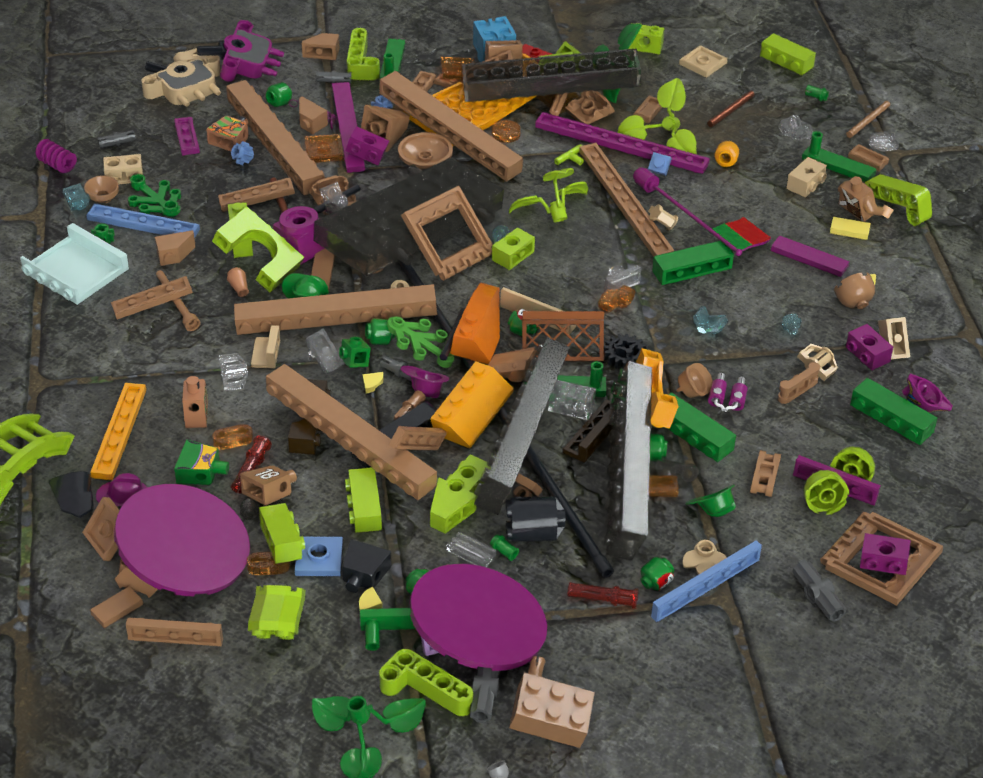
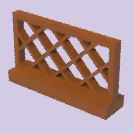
M523 311L522 349H526L533 342L540 350L535 356L534 361H604V311ZM526 325H536L541 331L532 339L526 333ZM549 325H556L561 330L554 338L545 331ZM570 325H576L581 330L574 339L565 331ZM590 325H599V334L593 339L585 330ZM542 332L551 340L543 349L534 341ZM562 333L571 340L564 348L555 341ZM582 333L591 340L584 349L575 341ZM526 336L531 340L527 345ZM552 342L561 350L555 357H550L544 351ZM572 343L581 350L576 357H571L565 351ZM594 343L599 348V357H591L585 350ZM562 353H564L567 357H559V356H560ZM582 353H584L587 357H579V356H580Z

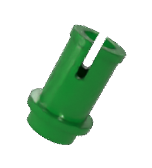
M808 85L806 88L808 92L805 91L806 96L817 98L821 102L826 101L829 95V91L826 88L820 89Z
M495 535L490 542L492 550L499 551L510 561H513L518 556L519 549L507 542L503 535Z

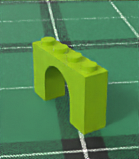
M247 206L218 229L212 240L226 254L239 243L246 240H253L263 244L271 253L272 260L261 269L256 281L270 293L283 282L286 276L298 269L304 259L303 255Z

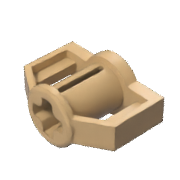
M659 204L655 207L651 206L648 210L650 213L649 218L652 221L656 220L663 224L669 231L674 228L678 221V216L669 214Z
M810 344L797 356L805 364L806 369H808V365L811 362L819 363L821 367L817 375L823 381L833 375L838 368L832 351L827 347ZM811 352L817 353L813 357L808 356ZM827 363L830 364L831 367L826 371L822 369Z

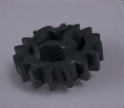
M618 334L617 338L611 336L610 341L606 340L604 360H608V365L615 364V369L620 366L622 370H625L627 367L633 370L641 348L647 349V344H642V339L636 340L635 335L632 338L628 334H625V336Z

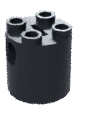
M555 496L510 497V499L505 501L507 518H510V521H506L507 540L512 542L557 541L558 536L565 527V509Z

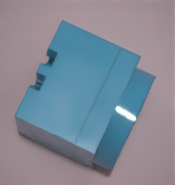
M506 16L497 17L496 21H492V19H488V22L484 20L473 21V45L480 62L485 61V41L516 40V33Z

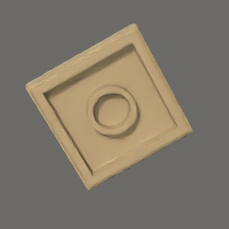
M701 45L679 61V65L706 78L727 64L726 57Z

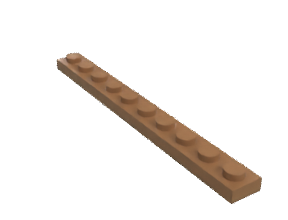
M593 143L580 146L579 153L653 257L674 252V249L655 223L649 218L650 216L598 144Z

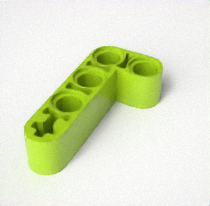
M364 28L352 30L347 57V73L351 72V79L376 80L380 77V61L375 57H366L367 30Z
M882 174L864 183L873 190L875 198L906 207L907 220L913 226H917L932 217L931 194L926 187Z
M399 650L381 667L379 681L380 690L384 695L394 696L408 684L455 715L466 716L470 714L473 701L472 688L412 650Z

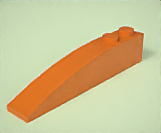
M480 283L471 296L456 328L450 354L489 364L500 340L499 287Z

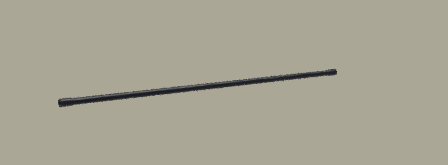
M366 204L363 207L364 213L367 217L373 218L378 233L412 285H424L381 220L374 206ZM436 303L437 315H433L441 329L447 332L449 336L452 326ZM460 357L468 370L475 363L474 360ZM503 405L497 413L550 496H555L565 509L567 522L592 558L603 578L610 577L614 573L613 567L601 553Z

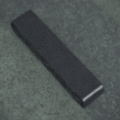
M424 402L379 431L392 439L398 426L433 428L431 417L437 411V408L429 402ZM351 452L352 458L359 462L363 467L372 468L366 462L359 460L358 457Z

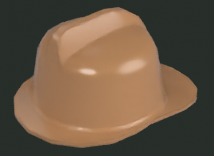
M694 363L679 375L678 383L680 387L676 391H682L688 398L704 396L710 393L713 382L707 368L702 364Z

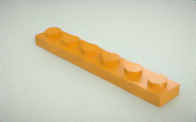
M124 384L91 469L92 478L114 479L144 399L146 385Z

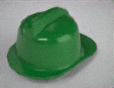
M292 273L286 276L282 283L283 293L288 299L328 295L329 293L326 282L317 276Z
M733 484L718 492L689 500L685 504L698 503L706 514L713 517L723 516L736 508L731 488L735 485Z

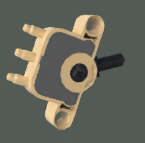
M218 55L203 56L188 62L177 61L167 67L150 61L146 62L145 70L154 73L142 78L143 96L147 99H154L164 95L170 103L175 105L183 104L187 107L191 101L197 99L204 101L205 96L213 93L216 95L221 94L215 82V77L219 76L221 71Z

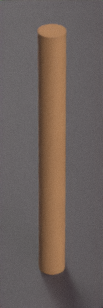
M883 102L846 133L847 137L852 138L890 107V102Z

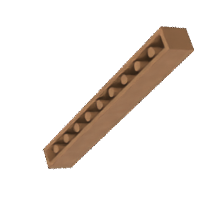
M394 71L380 79L379 94L437 134L447 138L454 146L506 182L522 172L523 158L398 72Z
M246 80L227 85V99L240 116H244L247 119L249 128L289 178H291L303 195L309 194L308 190L318 180L325 179L323 171L317 168L314 160L308 157L307 152L300 147L298 141L294 140L291 132L285 129L284 124L277 119L275 113H272L268 104L263 102L261 96L255 92L252 85L250 86Z
M434 284L239 303L234 304L237 335L270 332L271 326H279V330L282 331L370 322L374 318L389 319L391 317L412 318L437 315Z
M283 364L266 376V390L271 396L276 397L286 407L294 410L315 428L323 431L330 439H334L341 444L344 449L352 452L359 460L366 462L376 472L384 475L391 483L402 488L406 494L419 500L437 486L436 470L406 449H394L389 446L392 439L286 364Z

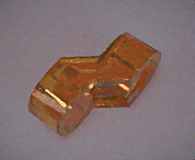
M622 285L619 289H607L600 297L598 307L607 312H611L615 308H626L634 299L635 290L626 285Z

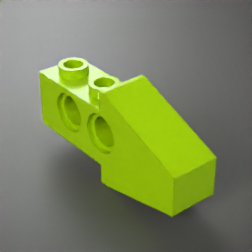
M470 454L465 461L460 462L457 470L450 474L446 480L438 478L430 510V527L446 534L476 511L477 496L492 480L491 463Z

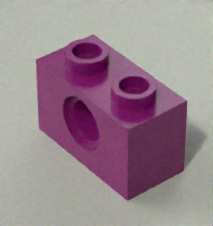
M356 126L349 138L345 151L379 166L385 155L389 140Z
M868 324L848 332L846 348L868 368L874 370L891 362L894 347Z
M865 533L860 568L906 575L911 540Z

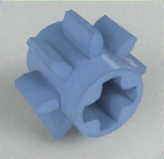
M382 95L377 96L375 102H371L372 106L393 109L391 101Z
M243 141L241 144L236 143L231 150L232 159L236 160V163L243 165L244 162L248 164L254 156L253 147H250L249 143Z

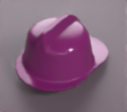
M402 366L400 368L403 373L411 376L413 389L421 391L425 397H439L443 382L449 381V377L446 375L432 373L417 367Z
M123 473L111 482L102 485L96 492V500L100 503L102 497H108L116 506H123L133 494L147 487L141 483V480L136 475Z

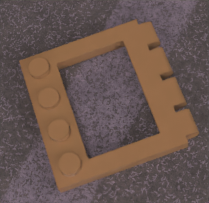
M460 186L422 203L401 215L435 276L439 275L443 281L492 255L491 247L493 244ZM459 209L477 242L441 260L422 226Z
M863 512L843 533V536L833 544L831 549L824 554L820 561L826 566L825 570L897 606L940 556L943 546L874 512L871 514ZM879 530L894 538L911 540L910 546L916 548V551L910 554L908 558L906 575L894 574L890 581L883 583L848 565V562L863 547L865 533L874 534Z

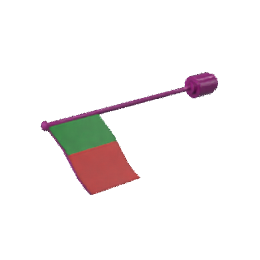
M638 168L633 174L635 183L646 192L657 190L731 248L736 256H741L743 251L764 245L771 240L770 236L745 217L711 229L658 187L659 178L650 170Z

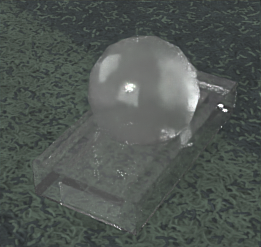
M338 182L319 189L330 218L349 211L347 207L348 199L342 194Z
M638 265L627 269L621 266L610 268L608 276L605 277L604 293L609 296L639 284L641 268Z

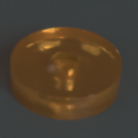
M502 120L492 126V136L499 142L511 143L520 138L521 127L514 121Z

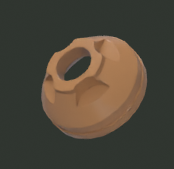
M96 176L85 183L84 190L89 199L97 203H108L118 194L119 184L111 176Z

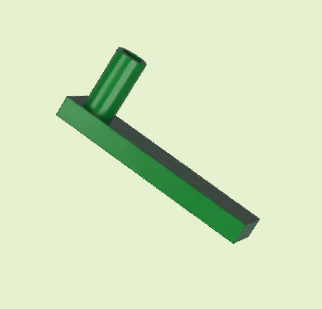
M388 39L379 79L394 71L400 72L405 40Z
M819 131L812 133L811 143L802 154V160L809 157L827 165L826 169L851 178L860 177L862 182H866L874 177L876 168L821 149L823 134Z
M599 361L591 363L590 376L530 374L527 379L523 380V394L606 397V377H603V364Z
M360 609L361 631H365V648L369 651L379 649V630L416 629L410 616L411 609Z

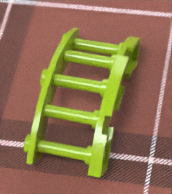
M22 414L0 423V448L12 455L4 465H0V505L14 485L13 479L20 472L24 474L37 464V459L41 457L49 458L56 455H66L75 436L69 432L52 433L38 424L41 418L39 414ZM36 432L42 437H36L33 435V433ZM19 436L29 442V444L22 449H18L6 441Z

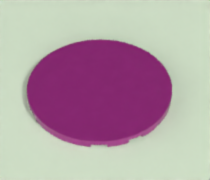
M161 484L138 491L123 504L114 526V542L117 544L119 556L125 565L142 581L159 590L163 588L173 591L175 595L195 596V594L207 593L209 595L219 592L239 578L249 558V536L243 522L235 511L218 497L187 485Z
M450 564L437 567L424 574L417 581L410 597V616L420 636L441 655L445 656L447 654L459 660V664L477 669L479 666L490 668L491 671L518 668L530 662L533 656L538 655L546 639V617L535 597L514 579L490 568L472 564Z

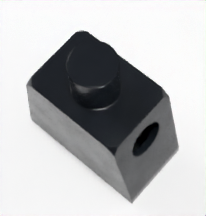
M351 539L342 565L343 581L347 582L345 585L346 589L349 592L357 593L360 587L374 588L392 566L391 551Z

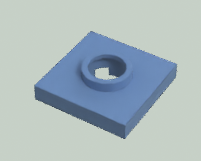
M304 537L305 549L302 550V559L295 562V576H341L343 537ZM314 550L315 553L327 551L322 557H315L311 554Z

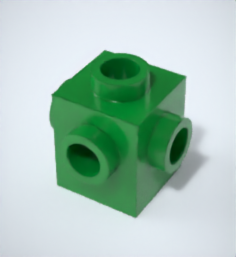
M354 336L350 337V339H342L339 356L349 368L368 367L371 348L362 338Z

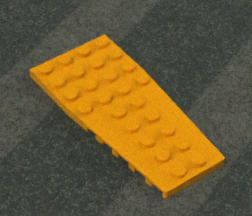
M522 54L521 75L515 79L505 82H472L463 85L459 82L432 96L481 130H484L558 83L560 75L540 76L538 61L526 54ZM408 114L410 116V121H412L428 133L437 134L429 127L418 121L416 118Z

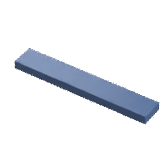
M94 204L87 213V220L160 235L193 230L195 238L200 230L199 224L100 204Z
M757 540L657 599L653 602L651 617L656 622L662 620L756 563L760 559L762 545Z

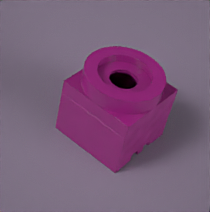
M298 206L287 209L280 215L279 221L273 224V230L304 256L300 265L314 258L316 253L326 247L330 248L327 222L318 218V213L313 208Z

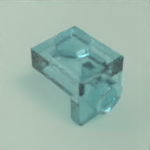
M81 183L63 189L64 197L71 211L76 209L82 210L89 205V194H85Z
M701 306L693 316L699 333H720L728 323L726 315H709L705 306Z

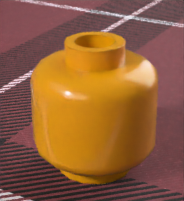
M731 141L721 142L715 151L716 162L723 167L733 166L737 162L739 156L738 146Z

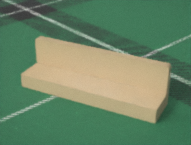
M505 287L501 289L500 307L513 312L519 309L526 311H563ZM549 325V327L561 331L556 325ZM570 325L565 331L570 335L576 325Z

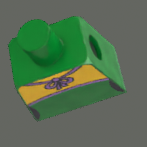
M186 440L174 468L176 484L210 485L216 473L228 474L229 462L220 461L219 450L216 447Z

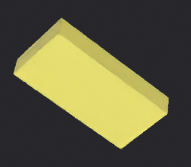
M833 217L830 233L868 240L871 223Z

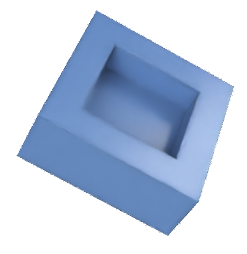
M653 152L648 170L666 176L672 158Z

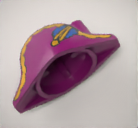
M910 373L908 375V386L902 390L903 395L907 396L906 400L929 413L952 410L953 405L936 385Z

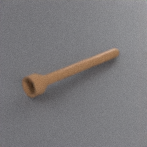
M159 270L156 272V276L161 284L169 282L163 271ZM181 298L172 300L183 316L182 323L186 330H197L200 326L198 317L188 311Z

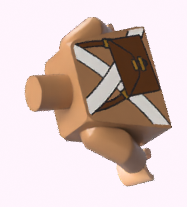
M856 176L849 181H844L838 187V192L840 193L839 205L862 222H865L873 215H883L889 218L894 211L886 205L883 207L877 206L873 190L865 185L860 177Z

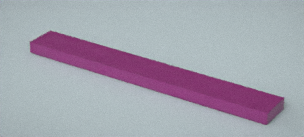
M349 82L332 83L347 173L365 171L364 159L345 151L349 138L357 126Z

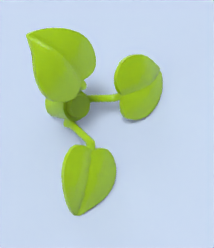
M679 78L665 83L658 90V103L661 107L667 108V112L670 115L663 119L662 124L644 126V119L641 116L633 115L627 117L618 128L617 133L645 140L647 136L645 129L663 127L667 131H672V138L667 141V147L697 155L694 134L687 129L677 131L680 127V121L671 112V109L680 111L686 100L684 85Z
M566 168L548 172L543 175V181L553 180L556 201L551 202V206L548 207L542 197L529 196L521 198L511 205L509 214L519 207L541 202L547 214L551 213L554 223L568 219L565 208V195L573 193L587 195V183L584 181L577 182L558 190L557 179L572 175L574 169Z

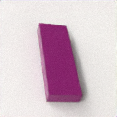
M192 117L174 119L182 156L200 153Z

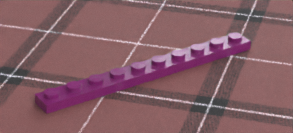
M542 112L536 120V128L592 144L597 143L598 145L645 159H651L653 152L670 156L672 158L670 165L695 173L703 174L709 165L710 158L548 113Z

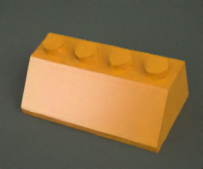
M475 361L431 417L433 428H442L447 432L444 439L470 449L514 392V388L493 367Z

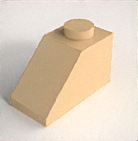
M906 317L879 320L880 335L894 347L891 359L910 357Z

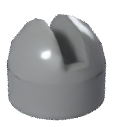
M504 760L498 761L487 768L491 778L508 777L509 770Z

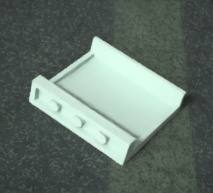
M72 223L67 226L68 237L32 261L24 256L20 258L21 268L25 275L34 278L40 284L49 287L53 292L59 293L65 299L78 305L127 271L129 266L126 253Z

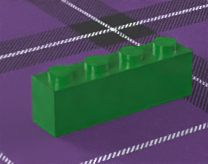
M717 241L654 256L652 271L661 285L732 269L734 253L722 241Z
M866 378L852 393L851 406L918 445H921L935 431L938 417L869 378Z
M672 392L669 394L676 397L679 407L670 429L667 428L668 430L717 463L734 450L736 434Z

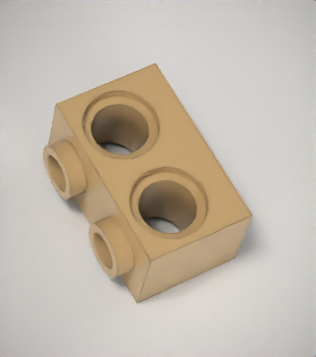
M141 154L103 157L105 176L115 178L118 184L131 183L130 178L135 174L143 175Z

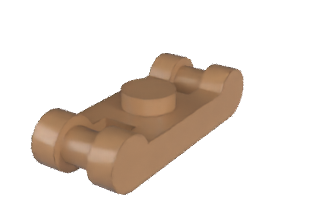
M811 362L808 365V369L800 374H796L791 380L781 381L779 387L781 392L778 394V401L782 404H787L818 383L819 376L817 374L820 372V364Z
M760 450L750 493L757 494V492L764 493L765 496L772 497L781 454L775 453V455L766 454V451ZM759 482H764V483H768V484H767V485L759 484Z

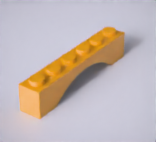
M641 348L633 370L649 423L657 428L666 427L670 429L679 405L676 397L663 393V358L661 353Z

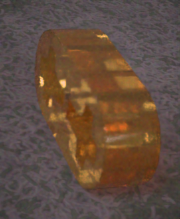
M240 424L216 430L212 435L213 445L219 450L247 445L253 440L252 428L249 425Z
M271 552L252 553L246 560L248 572L253 575H279L288 572L290 569V561L275 564Z

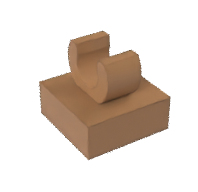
M518 474L515 482L519 485L514 490V495L517 497L522 492H526L524 497H532V494L538 497L543 490L537 483L521 474Z

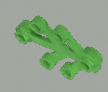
M391 317L388 319V330L396 335V346L399 349L406 350L411 341L414 352L413 357L416 360H424L427 353L424 348L438 356V365L444 368L452 366L454 355L449 354L447 360L442 361L439 358L442 350L429 342L437 341L444 343L448 336L447 332L437 330L436 333H422L428 332L431 327V322L427 319H421L419 323L405 322L401 317Z

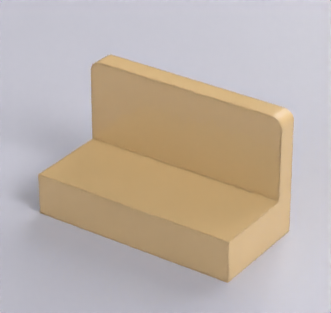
M271 326L269 337H256L251 367L276 368L280 346L279 326Z

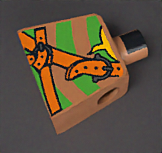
M224 116L206 129L208 144L231 151L236 143L246 142L248 139L247 119L244 116H240L238 119Z
M196 376L188 377L183 385L185 428L207 427L208 394L206 381ZM193 403L199 406L197 411H193Z

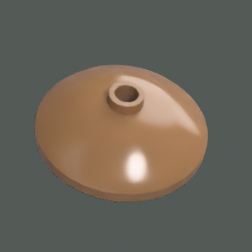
M422 132L409 135L398 146L400 159L407 165L418 169H433L442 166L450 160L453 154L451 142L447 138L435 133Z

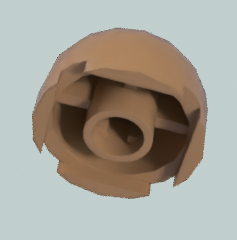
M866 272L867 276H863L862 273L851 275L841 281L842 285L839 288L837 285L835 286L834 292L841 304L848 308L863 309L869 305L875 294V284L869 273Z

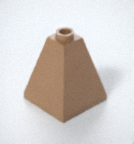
M365 105L361 128L389 140L386 152H388L407 130L410 116L400 110Z

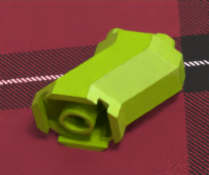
M264 585L263 588L256 586V595L248 621V631L252 633V636L261 639H271V635H275V637H280V639L294 640V635H298L306 590L297 587V591H291V586Z

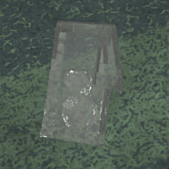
M324 328L306 338L310 361L316 358L325 374L345 364Z

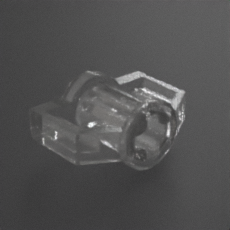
M796 115L781 120L779 124L783 136H790L794 141H800L804 138L811 139L814 132L810 124L802 121Z
M871 133L869 137V147L872 151L875 149L880 151L898 150L899 143L895 140L893 133Z
M238 353L219 355L224 391L242 389L248 379L246 361ZM228 362H240L239 364L224 365V363ZM243 377V379L239 381L227 382L228 379Z

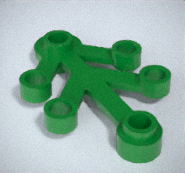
M135 174L131 176V187L136 191L144 192L149 197L129 196L128 204L130 207L139 206L140 213L161 212L168 217H174L180 213V206L177 200L181 199V191L176 188L170 190V182L168 180L159 182L157 194L146 185L144 175ZM170 190V200L166 201V192ZM148 204H158L160 206H149Z

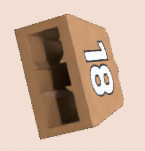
M267 466L240 473L242 494L263 505H268L290 495L291 483L297 480L294 470L284 471L275 466Z

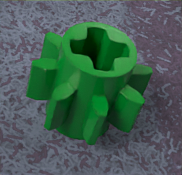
M98 224L94 229H91V234L108 244L114 242V229H109L107 224Z

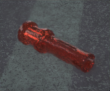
M260 435L254 438L253 446L247 450L246 460L231 484V489L237 493L240 488L239 493H242L240 473L255 470L258 465L263 463L265 453L272 447V443L268 438Z
M569 582L568 597L611 602L613 606L618 604L632 606V609L637 607L638 588L629 590L621 589L617 585L613 586V588Z

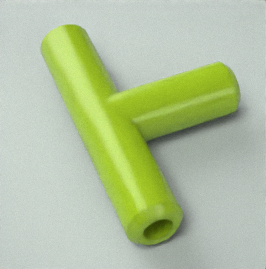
M579 144L555 158V164L559 165L570 159L578 165H582L584 159L576 155L579 153L580 146L582 145Z

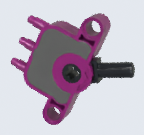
M240 20L234 34L227 36L223 42H219L218 46L197 47V55L199 56L220 55L221 60H223L220 77L228 82L234 81L237 74L254 79L260 78L263 73L277 76L278 72L267 68L266 64L280 67L281 62L270 58L269 54L283 57L284 52L272 48V42L268 38L252 33L253 25L247 20Z

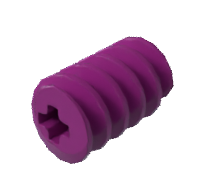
M49 139L41 140L36 147L35 154L37 159L61 173L70 172L76 165L77 156Z

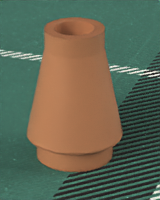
M241 268L231 269L227 273V281L239 297L246 296L249 290L245 271Z

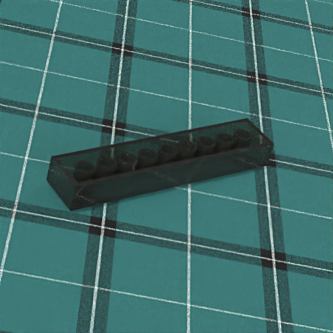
M637 48L462 64L465 102L641 86V67Z
M549 337L546 338L544 344L539 343L535 352L538 357L534 356L528 366L530 369L526 371L522 380L526 383H521L517 395L520 397H515L511 406L514 411L510 410L505 422L508 423V426L504 424L499 436L502 437V440L498 438L494 445L493 451L496 454L491 453L486 464L490 468L485 467L480 478L483 484L479 482L474 495H477L474 505L499 515L514 485L570 347Z
M631 361L627 362L624 369H620L617 382L614 381L611 386L613 398L610 403L612 415L609 425L612 426V430L608 438L611 446L608 451L610 464L607 469V475L610 477L606 487L609 497L605 506L606 510H608V515L605 519L607 533L604 538V545H607L606 555L629 561L633 560L648 536L652 367Z

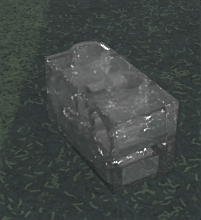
M555 379L550 391L549 411L588 420L595 407L596 388Z

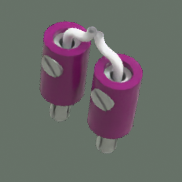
M719 373L717 379L713 380L708 398L709 404L714 407H721L722 411L725 412L728 409L742 410L748 390L745 385V378L739 377L738 383L732 386L729 406L725 408L723 402L727 383L724 381L725 374L722 373L721 377V373Z

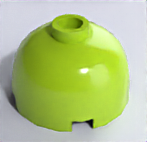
M851 446L842 449L835 455L830 464V467L870 482L875 474L873 457L860 447Z
M820 470L813 473L807 479L803 494L808 507L814 513L819 514L818 512L827 511L826 515H831L845 506L849 489L845 480L836 472Z

